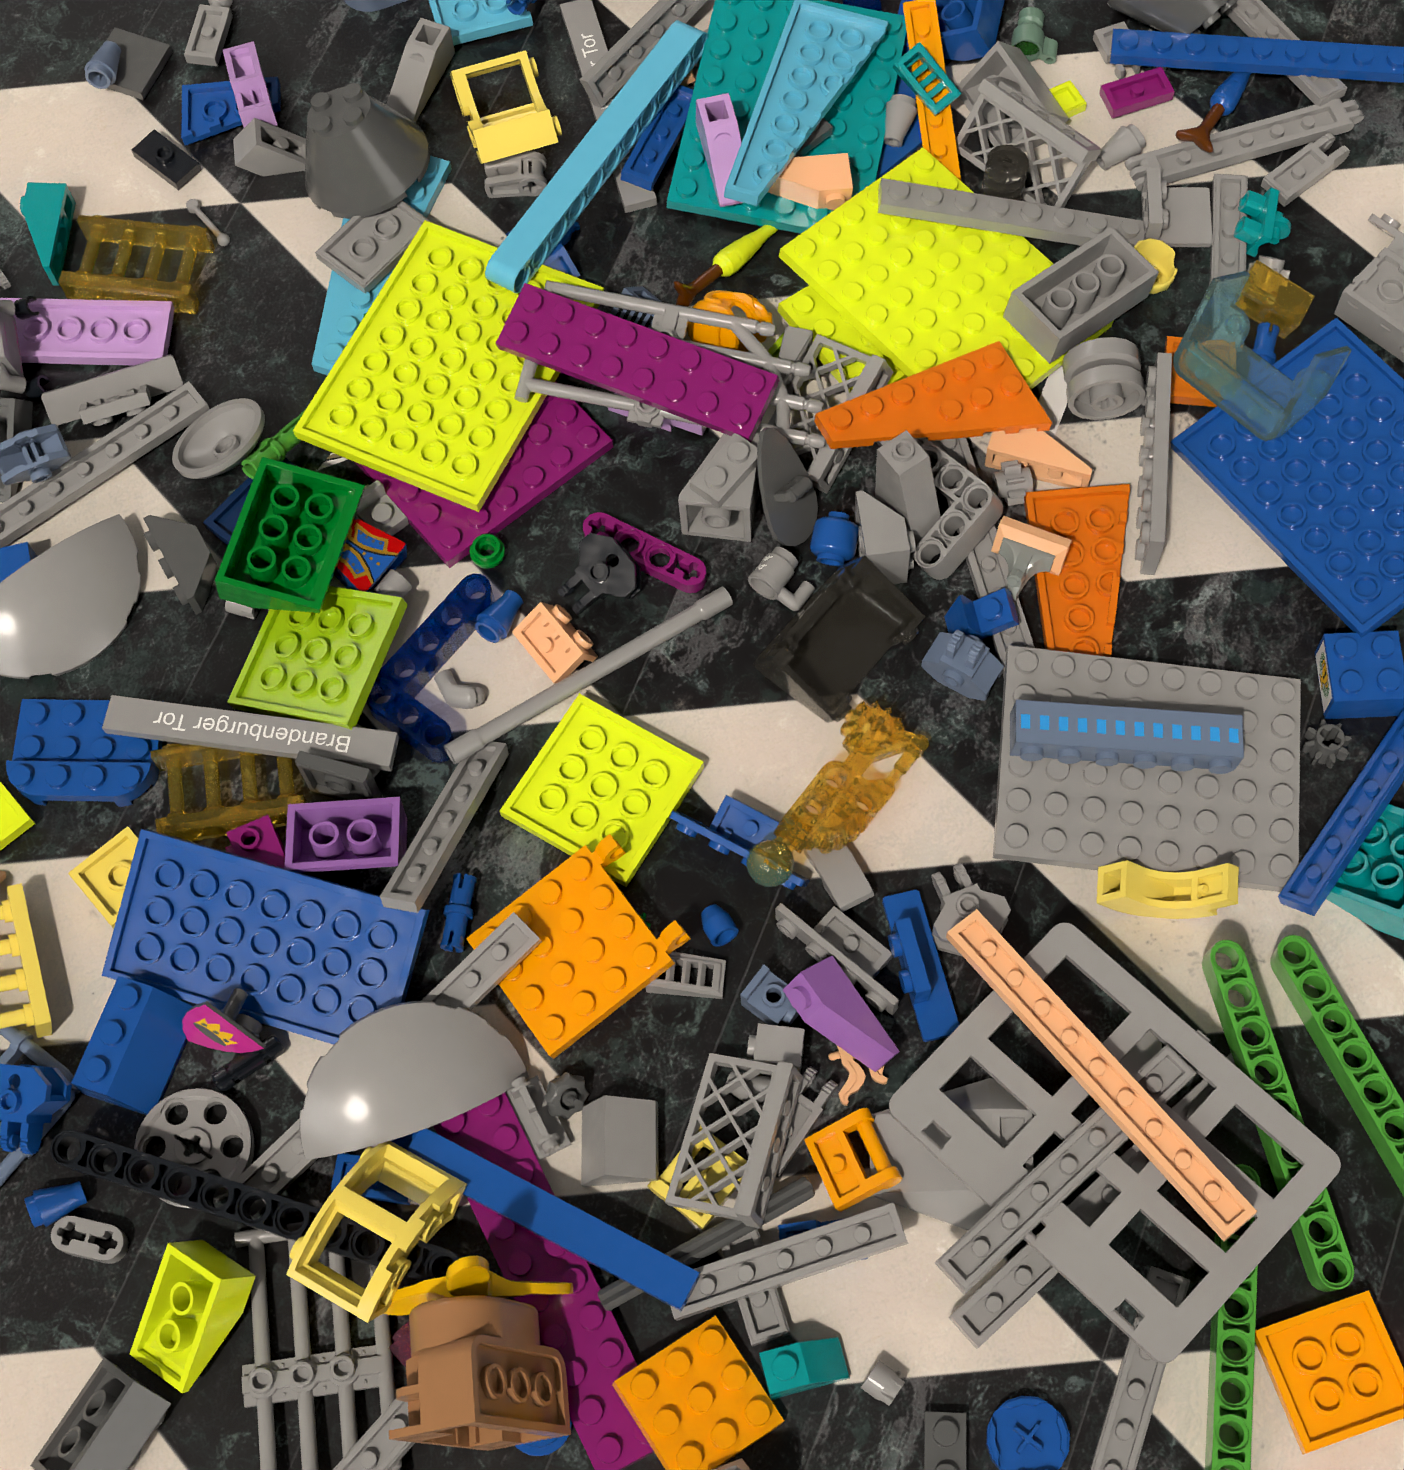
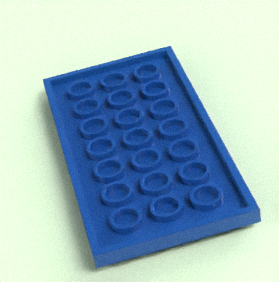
M141 829L101 976L117 980L118 976H122L153 986L175 998L200 1004L208 1001L218 1010L225 1007L233 990L239 988L248 994L239 1014L250 1016L262 1024L334 1045L339 1040L340 1033L355 1021L381 1008L405 1002L430 910L421 907L419 913L383 907L380 895L287 870L149 829Z

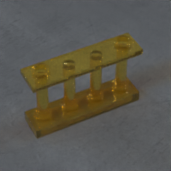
M78 215L77 222L88 242L79 270L75 272L61 271L58 282L67 299L172 301L175 312L197 314L199 301L189 281L197 252H214L215 247L207 228L197 225L180 226L113 219L101 215ZM101 243H120L111 274H92ZM134 245L152 247L144 276L140 279L125 277ZM166 248L184 250L176 280L173 282L157 281Z
M168 744L160 750L150 751L153 762L160 771L167 770L170 813L165 818L155 819L156 832L187 841L226 836V832L266 815H269L276 827L286 826L288 804L308 803L304 795L295 794L292 758L276 756L280 795L277 799L261 801L258 800L255 756L262 754L197 745L183 746L180 744ZM240 758L243 802L237 806L224 807L221 801L218 762ZM203 764L207 807L201 812L187 813L185 812L182 768Z

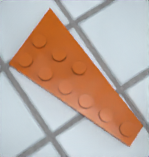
M1000 341L818 412L814 419L816 426L830 449L873 446L877 441L892 440L906 430L913 438L928 437V441L979 437L983 436L984 432L1005 431V434L1018 433L1020 429L1036 428L1037 431H1049L1052 425V421Z

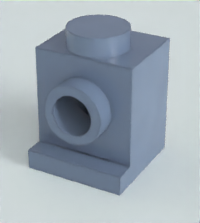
M765 965L761 967L740 994L741 1005L766 1024L777 1026L787 1024L790 1026L799 1016V1013L791 1005L783 992V989L788 984L770 972V969ZM775 992L781 999L776 1003H772L766 997L769 993Z

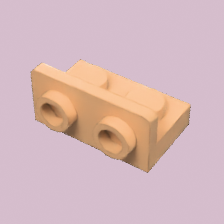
M540 602L512 633L551 681L556 684L568 677L584 660L593 662L598 656L591 648L593 646L591 639L584 632L576 630L570 623L572 617L562 606L558 604L553 606Z

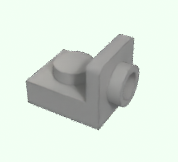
M379 480L365 486L356 512V516L360 520L391 536L409 524L405 514L389 498L383 484Z

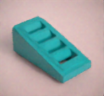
M920 42L893 65V69L934 116L961 95V92ZM920 59L923 64L910 73L908 68ZM926 69H929L931 74L918 83L916 78ZM937 78L940 83L926 93L924 88ZM946 88L949 93L935 104L932 98L942 89Z

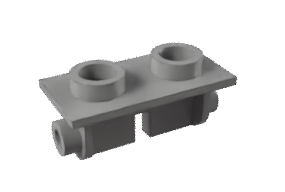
M538 1075L529 1080L525 1076L515 1079L511 1083L513 1088L507 1090L505 1094L537 1160L540 1161L570 1146L571 1143L558 1116H551L548 1112V1104L544 1099L546 1092Z

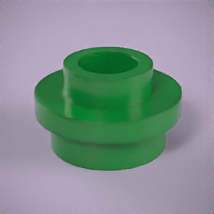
M482 534L475 538L470 546V557L472 562L480 568H493L503 561L505 547L498 537L491 534ZM486 550L494 551V553H492L491 555H482V553Z

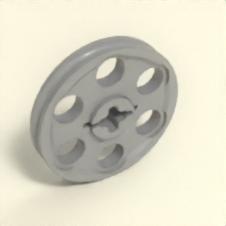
M199 1088L176 1092L156 1104L142 1121L134 1145V1150L146 1153V1147L150 1141L157 1138L163 1139L166 1149L159 1158L206 1173L217 1171L222 1178L235 1181L252 1164L255 1150L252 1126L241 1108L230 1098L219 1092ZM177 1105L186 1106L188 1109L186 1120L179 1125L170 1124L168 1120L170 1110ZM214 1105H224L227 1110L225 1119L219 1124L208 1123V1110ZM177 1137L182 1138L188 1143L192 1142L195 1144L201 1139L199 1145L203 1148L204 1152L213 1158L209 1159L201 1153H192L188 1157L190 1151L186 1148V1145L177 1140ZM234 1137L242 1139L243 1150L240 1155L234 1158L226 1157L223 1153L226 1141ZM149 1164L141 1170L140 1178L143 1183L149 1182L154 1176V1166ZM190 1176L182 1177V1184L176 1190L179 1196L186 1194L191 1188ZM226 1187L220 1188L215 1192L213 1204L229 1196ZM161 1199L164 1202L176 1207L189 1208L171 1201Z

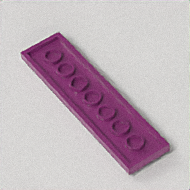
M524 283L495 343L498 349L729 436L736 433L750 443L780 382L776 374Z

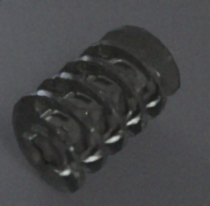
M1013 145L997 146L987 156L988 160L985 164L980 194L1021 201L1029 170V160L1026 154L1018 147Z

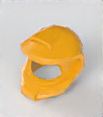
M722 290L711 291L704 296L703 300L698 301L692 307L734 316L731 309L733 306H737L745 312L748 319L758 320L760 323L764 321L773 324L772 313L768 312L766 307L758 302L755 297L746 293ZM694 322L688 323V336L693 342L745 352L749 351L730 329ZM759 333L753 334L760 343L764 342L768 337L762 336Z

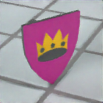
M239 988L233 990L223 1009L218 1010L206 1001L189 1008L182 1020L183 1031L187 1040L207 1048L224 1052L246 1053L264 1049L266 1046L234 1022L248 997V994Z

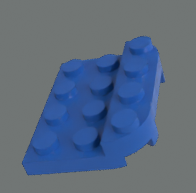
M22 699L12 761L6 760V771L9 781L23 796L37 805L46 806L47 801L115 802L118 807L132 805L131 801L141 796L150 785L155 786L159 775L163 741L105 733L102 726L110 700Z

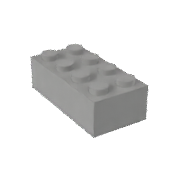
M1111 226L1012 291L1003 317L1050 364L1146 299L1159 272Z

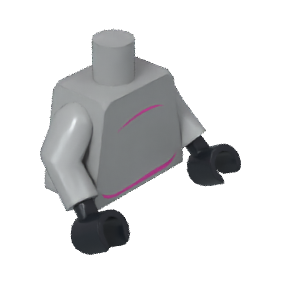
M28 296L16 300L14 303L12 300H0V390L20 394L25 391L30 399L39 400L42 393L48 391L44 390L41 386L50 382V380L45 375H39L30 381H26L23 375L16 321L13 317L15 314L17 318L24 320L38 315L39 312H32L28 306V303L36 301L37 298Z

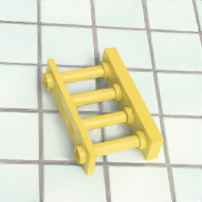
M22 883L6 886L8 900L1 901L0 920H5V923L13 922L15 934L8 935L9 939L0 940V956L12 954V957L20 956L22 968L16 969L15 974L0 977V992L19 988V992L27 991L30 1003L23 1004V1009L0 1013V1029L26 1024L27 1027L35 1026L37 1038L53 1035L52 1022Z

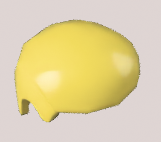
M1148 238L1138 241L1134 248L1159 272L1149 294H1156L1167 290L1174 281V276H1176L1178 271L1174 266L1175 251L1161 240Z

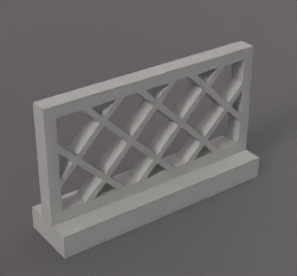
M983 78L978 88V91L981 93L956 138L957 153L1026 202L1047 205L1044 202L1042 188L1056 185L1058 200L1054 206L1064 208L1091 161H1096L1102 148L1001 78ZM987 101L995 106L998 121L989 124L984 123L982 114ZM1016 121L1021 124L1024 139L1010 143L1006 123ZM999 125L1003 145L989 148L986 129ZM978 131L982 150L972 152L964 144L970 133ZM1030 131L1037 136L1031 137ZM1042 139L1047 142L1050 157L1036 161L1032 141ZM1025 143L1029 163L1015 166L1011 147ZM1004 149L1008 168L998 170L993 166L990 152ZM1056 149H1057L1059 152H1061L1062 154L1057 155ZM1068 157L1078 165L1071 177L1062 179L1058 159ZM1051 161L1055 181L1041 184L1037 165ZM1030 167L1033 187L1023 188L1020 186L1016 170Z
M817 334L802 363L813 367V370L810 371L809 377L794 375L787 388V392L791 395L801 396L799 389L802 383L816 377L819 391L804 397L805 399L812 398L817 400L822 398L826 410L830 408L827 396L845 390L846 401L886 386L894 372L886 360L874 354L872 357ZM822 347L832 350L836 361L818 367L816 358ZM856 361L865 364L859 376L847 380L843 366ZM839 369L842 382L824 389L821 375ZM776 410L768 423L770 425L776 426ZM800 411L803 421L791 425L790 429H805L808 434H812L810 427L816 425L814 422L815 417L808 419L806 411ZM826 442L825 447L820 448L818 452L816 448H812L809 445L794 448L797 455L808 451L812 452L814 460L807 470L809 479L812 481L815 489L827 494L853 447L830 449Z
M709 1053L665 1203L668 1206L742 1221L746 1226L761 1229L803 1081V1076L794 1064L778 1061V1064L774 1065ZM717 1067L732 1068L737 1078L718 1089L714 1083ZM739 1069H740V1070H745L746 1072L743 1073V1074H741V1072L739 1071ZM760 1073L772 1075L768 1088L754 1096L746 1082ZM742 1085L750 1100L730 1111L723 1097ZM719 1100L726 1115L707 1126L703 1120L705 1108ZM764 1101L763 1107L761 1108L759 1104ZM755 1107L760 1115L758 1125L743 1133L736 1119ZM732 1123L739 1137L720 1149L712 1134L727 1124ZM708 1137L715 1152L696 1164L692 1157L693 1148ZM745 1145L749 1152L747 1163L732 1171L725 1156ZM721 1160L728 1175L709 1187L701 1172ZM696 1175L704 1190L691 1199L679 1197L683 1183ZM733 1183L738 1191L734 1208L720 1206L714 1194ZM708 1198H709L710 1201H711V1203L703 1202V1201H705V1200L708 1199Z

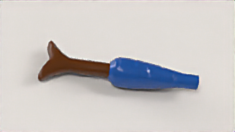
M1233 72L1211 96V109L1201 124L1194 128L1178 130L1175 135L1176 138L1181 141L1194 142L1201 150L1212 153L1213 146L1210 141V132L1221 116L1231 114L1236 108L1251 73Z

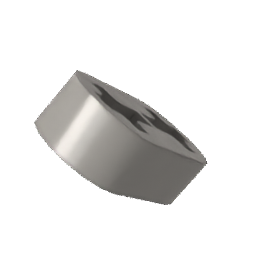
M63 1217L54 1224L51 1231L52 1243L60 1251L68 1255L101 1263L113 1264L120 1261L126 1255L129 1247L126 1234L119 1228L81 1217ZM75 1225V1230L86 1236L85 1240L72 1239L68 1245V1240L63 1238V1234L65 1231H72ZM112 1234V1239L117 1242V1246L115 1249L109 1248L105 1254V1249L94 1244L95 1239L109 1240Z

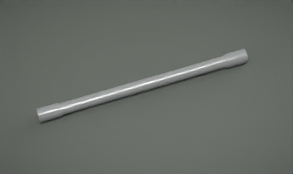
M723 586L697 600L689 608L481 727L472 729L444 745L447 755L453 764L461 762L483 749L486 744L700 621L707 620L732 606L733 601L730 594Z

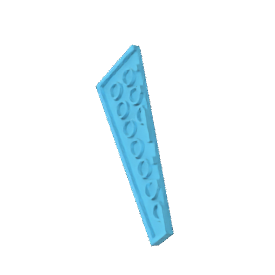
M794 0L725 186V198L754 206L759 204L884 38L888 21L808 0Z
M430 156L429 166L421 182H418L416 179L405 191L407 197L402 201L427 218L452 170L450 161ZM343 218L342 226L350 219ZM394 268L366 294L332 270L312 360V367L315 372L328 375Z

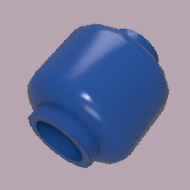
M831 511L828 517L818 518L815 521L810 550L817 556L816 560L819 563L829 566H844L845 561H850L854 558L859 537L858 526L849 521L850 516L848 514Z

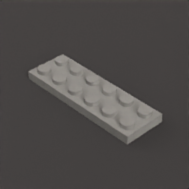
M1158 352L1155 365L1148 366L1145 385L1146 395L1144 402L1141 404L1145 406V415H1142L1140 424V436H1144V443L1140 446L1139 466H1142L1143 470L1142 476H1139L1137 497L1142 499L1141 507H1138L1136 517V529H1140V539L1136 540L1135 560L1141 561L1140 574L1155 575L1165 544L1172 353Z

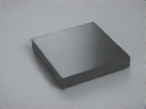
M114 27L106 41L116 43L121 48L116 81L107 89L144 100L173 53L171 45Z
M299 750L295 764L310 791L342 800L383 797L370 769Z

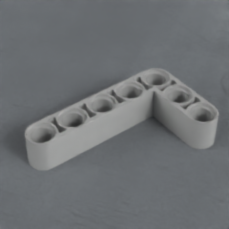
M926 437L914 438L929 455L930 464L937 461L936 465L931 468L935 490L952 502L951 506L918 543L914 552L917 564L930 577L942 580L948 578L997 522L1002 515L1003 504L985 482L934 443L928 441ZM877 441L876 443L881 447L889 441ZM962 479L961 484L957 488L952 489L954 483ZM988 499L983 507L977 508L979 502ZM964 526L963 531L959 535L953 536L959 527ZM940 554L939 559L935 563L930 564L931 559L935 555Z

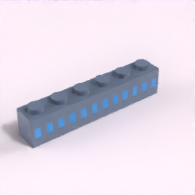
M1016 700L1010 712V756H1020L1025 761L1053 758L1065 764H1074L1081 760L1096 761V764L1100 766H1114L1118 763L1133 764L1134 767L1139 769L1171 766V769L1175 771H1190L1194 768L1209 769V772L1214 774H1225L1234 771L1244 758L1243 715Z

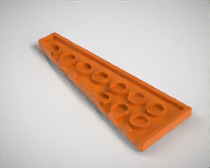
M1129 484L1026 492L1024 505L1027 524L1072 540L1059 576L1049 572L1035 574L1046 650L1111 657L1125 526L1128 514Z

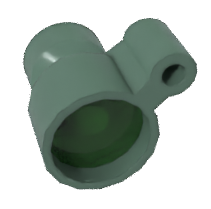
M1036 7L1023 8L1019 12L1018 26L1013 31L1011 45L1020 48L1029 62L1041 59L1046 64H1054L1057 57L1058 43L1056 40L1044 35L1042 30L1045 17L1043 11Z

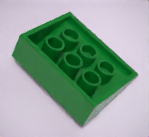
M262 457L215 578L219 599L259 609L320 613L363 496L365 485Z

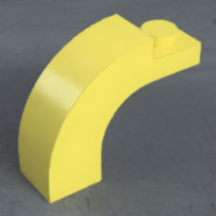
M1128 860L1098 867L1097 904L1122 913L1144 917L1191 919L1217 915L1218 908L1238 904L1239 867L1225 863L1190 872H1163L1145 868Z

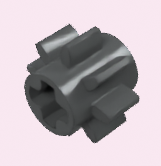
M1321 720L1318 730L1311 727L1308 728L1304 736L1309 741L1304 744L1302 752H1309L1310 757L1313 759L1312 765L1317 763L1326 764L1329 769H1332L1336 758L1345 761L1349 752L1344 747L1348 746L1352 738L1351 736L1344 735L1341 730V723L1333 725L1327 724L1325 720ZM1324 742L1329 743V747L1325 746Z

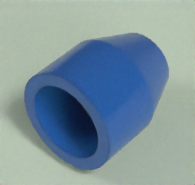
M713 904L701 912L703 930L713 946L725 945L737 936L739 932L730 914L721 907Z

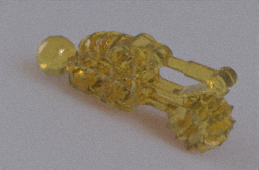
M878 700L873 702L870 707L863 701L857 705L856 709L849 710L844 717L845 721L840 728V734L845 737L842 742V748H845L850 755L844 762L830 761L826 763L778 824L773 833L777 837L775 839L762 840L750 849L746 862L749 876L755 883L761 886L777 887L784 884L794 871L792 853L795 850L801 854L804 849L812 851L815 848L822 854H828L833 849L841 850L846 847L848 842L855 841L860 836V833L868 828L895 791V784L901 776L906 774L917 758L924 754L929 746L928 739L924 735H915L912 732L905 731L901 718L891 717L892 706L882 710ZM903 753L894 764L893 770L886 779L867 780L863 777V774L872 763ZM826 780L835 782L838 788L829 785ZM857 802L863 803L868 810L860 808ZM806 805L815 808L818 814L811 813L806 808Z

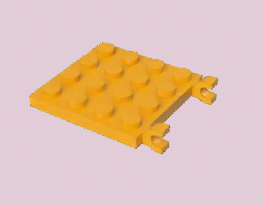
M611 834L599 842L593 853L586 845L466 938L472 948L476 949L514 912L541 939L542 942L499 983V986L547 1054L553 1059L672 967L675 962L669 954L691 939L676 920L661 932L658 939L655 937L604 869L626 854Z

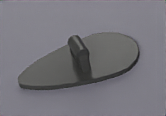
M766 427L760 432L757 449L759 486L766 521L776 541L786 546H797L805 542L813 532L818 513L816 492L808 473L791 444L781 433L773 428Z

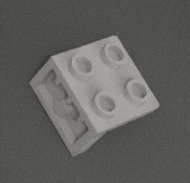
M1147 167L1141 189L1144 239L1161 240L1170 247H1211L1213 238L1209 188L1167 187V181H1161L1160 167Z

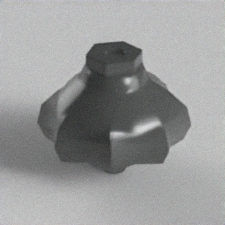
M565 1072L559 1078L549 1081L547 1093L544 1096L548 1104L549 1114L569 1119L574 1113L583 1110L584 1102L589 1096V1091L585 1087L583 1076L571 1075Z

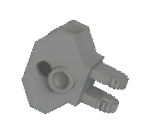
M960 863L953 866L955 880L961 888L959 891L951 893L944 876L940 872L931 875L933 885L941 901V912L934 923L932 936L938 950L962 956L946 939L947 932L977 909L1001 934L1008 922L1011 909L1005 896L980 890L977 883L973 885L965 867Z

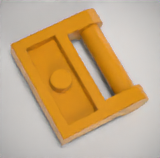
M869 1108L856 1110L804 1139L833 1205L839 1212L902 1181L898 1168L891 1165L872 1125L874 1118ZM853 1131L859 1132L878 1172L869 1178L848 1137V1134Z

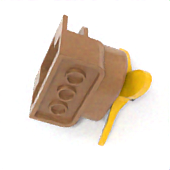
M476 1255L466 1256L453 1262L448 1267L445 1277L428 1279L415 1285L397 1289L387 1312L383 1314L409 1315L411 1358L406 1360L407 1386L396 1389V1400L408 1402L409 1426L389 1430V1440L490 1451L571 1435L567 1376L563 1357L557 1349L541 1345L537 1309L530 1304L504 1298L529 1294H573V1283L507 1280L489 1271L488 1261Z

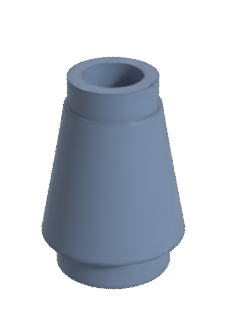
M105 41L85 65V78L95 88L106 89L116 81L121 48L116 43Z

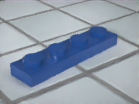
M682 85L678 86L640 136L621 171L620 180L649 191L653 189L684 131L693 89Z

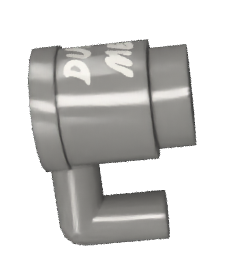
M775 547L771 553L766 554L757 568L748 577L749 584L758 594L770 600L777 599L792 611L800 610L815 590L814 586L807 581H803L794 594L785 588L794 575V569L798 565V561L791 552L782 547Z

